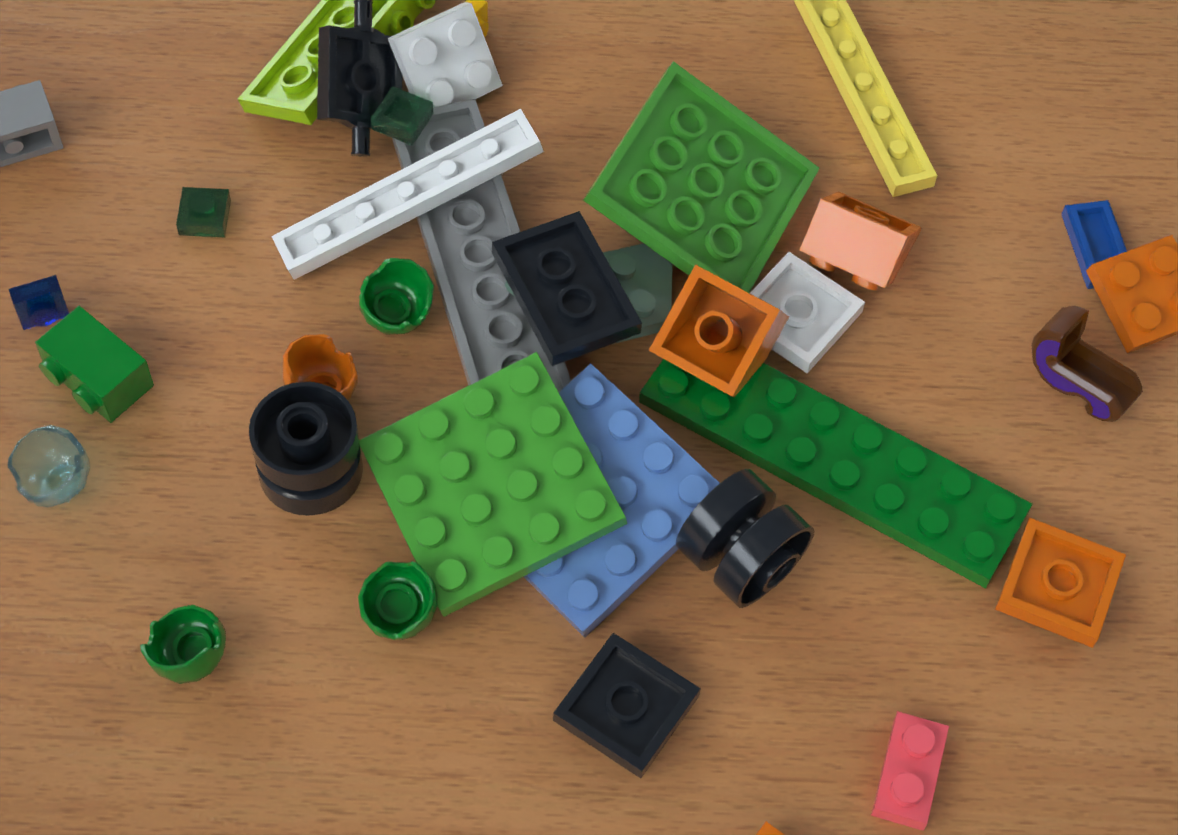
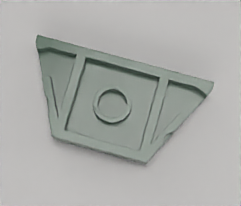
M644 243L603 252L642 322L640 334L619 342L658 333L671 310L672 263ZM506 281L505 287L507 291L514 296L510 286Z

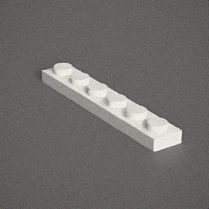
M519 109L273 235L272 238L289 273L295 280L543 153L541 142L523 111Z

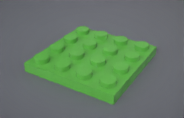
M673 61L662 75L583 201L687 275H690L696 264L749 293L820 168Z
M537 352L359 440V445L416 563L429 574L436 586L437 606L443 617L628 524L620 505Z

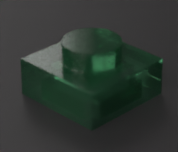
M392 86L371 117L372 130L413 146L434 114L433 102Z
M183 187L176 222L178 234L183 236L225 238L231 203L229 189Z

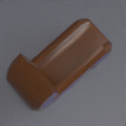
M1078 306L1063 307L1034 336L1031 344L1033 364L1041 378L1053 389L1065 395L1078 396L1086 400L1085 409L1089 415L1101 421L1114 422L1142 394L1141 381L1136 372L1081 339V335L1086 327L1089 310Z

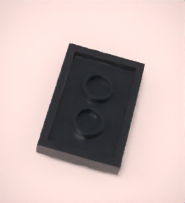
M580 211L492 242V254L551 366L641 333L642 322Z

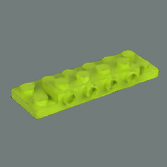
M321 0L240 95L238 101L244 112L308 125L313 124L317 119L319 27L328 25L343 28L354 27V0ZM372 0V27L384 35H396L413 27L416 17L424 9L432 8L436 0Z

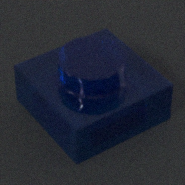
M56 275L9 289L23 330L36 326H48L69 314Z

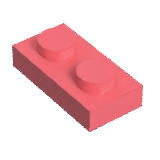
M897 711L871 816L924 831L928 823L949 726Z

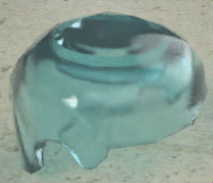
M47 425L31 430L16 443L8 458L7 466L15 478L16 488L19 493L30 503L48 508L69 502L84 489L90 471V460L85 448L69 430L54 425Z

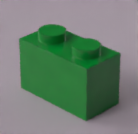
M80 305L35 341L42 359L39 368L48 380L56 386L64 383L73 391L74 399L87 413L93 414L97 411L110 423L154 386L147 361Z

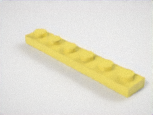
M794 0L892 197L934 187L938 175L847 1Z

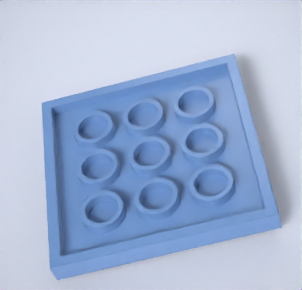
M591 363L567 384L559 394L620 505L628 524L524 576L584 638L678 550L676 539L682 525L696 506L720 484Z

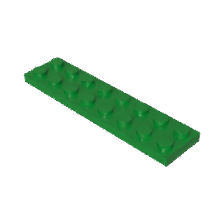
M663 359L639 394V403L985 589L1032 506L1031 502L765 363L758 368L738 394L732 397Z

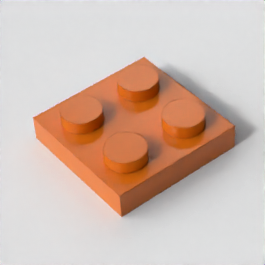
M1173 235L1094 263L1086 270L1127 354L1178 334V245Z
M1029 517L995 610L1093 648L1099 639L1126 554Z

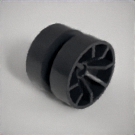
M296 382L284 385L272 391L260 401L250 419L249 439L259 481L268 499L282 510L305 516L330 512L349 500L357 490L363 472L357 421L349 401L337 390L315 382Z
M750 469L740 470L717 485L691 512L682 525L676 539L677 548L701 571H708L718 566L714 574V584L739 608L755 603L783 581L804 555L815 533L814 528L789 505H782L772 510L776 501V493Z

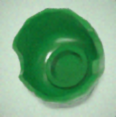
M385 259L373 273L365 277L360 288L359 309L366 322L386 335L407 334L421 325L428 316L432 306L434 284L426 269L411 259Z
M387 561L364 580L358 595L362 620L376 635L391 640H404L416 636L430 625L438 605L436 586L432 578L414 561L407 563Z
M196 605L173 608L160 618L159 621H152L150 623L147 644H141L140 650L149 665L159 676L178 684L197 682L210 675L218 666L226 645V632L219 618L210 610Z

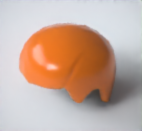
M325 334L304 335L291 342L283 355L284 385L296 382L324 384L337 390L348 400L356 388L358 375L353 363L352 353L347 352L344 354L335 347L332 337Z

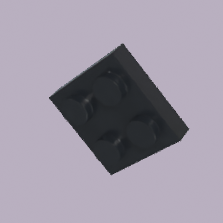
M612 633L553 712V721L628 771L642 778L699 698L701 688L620 636Z

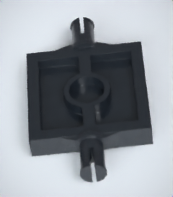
M354 0V27L343 28L331 25L319 27L317 120L339 122L351 128V155L359 157L370 156V129H389L388 117L402 115V73L388 41V38L391 36L384 35L372 27V0Z

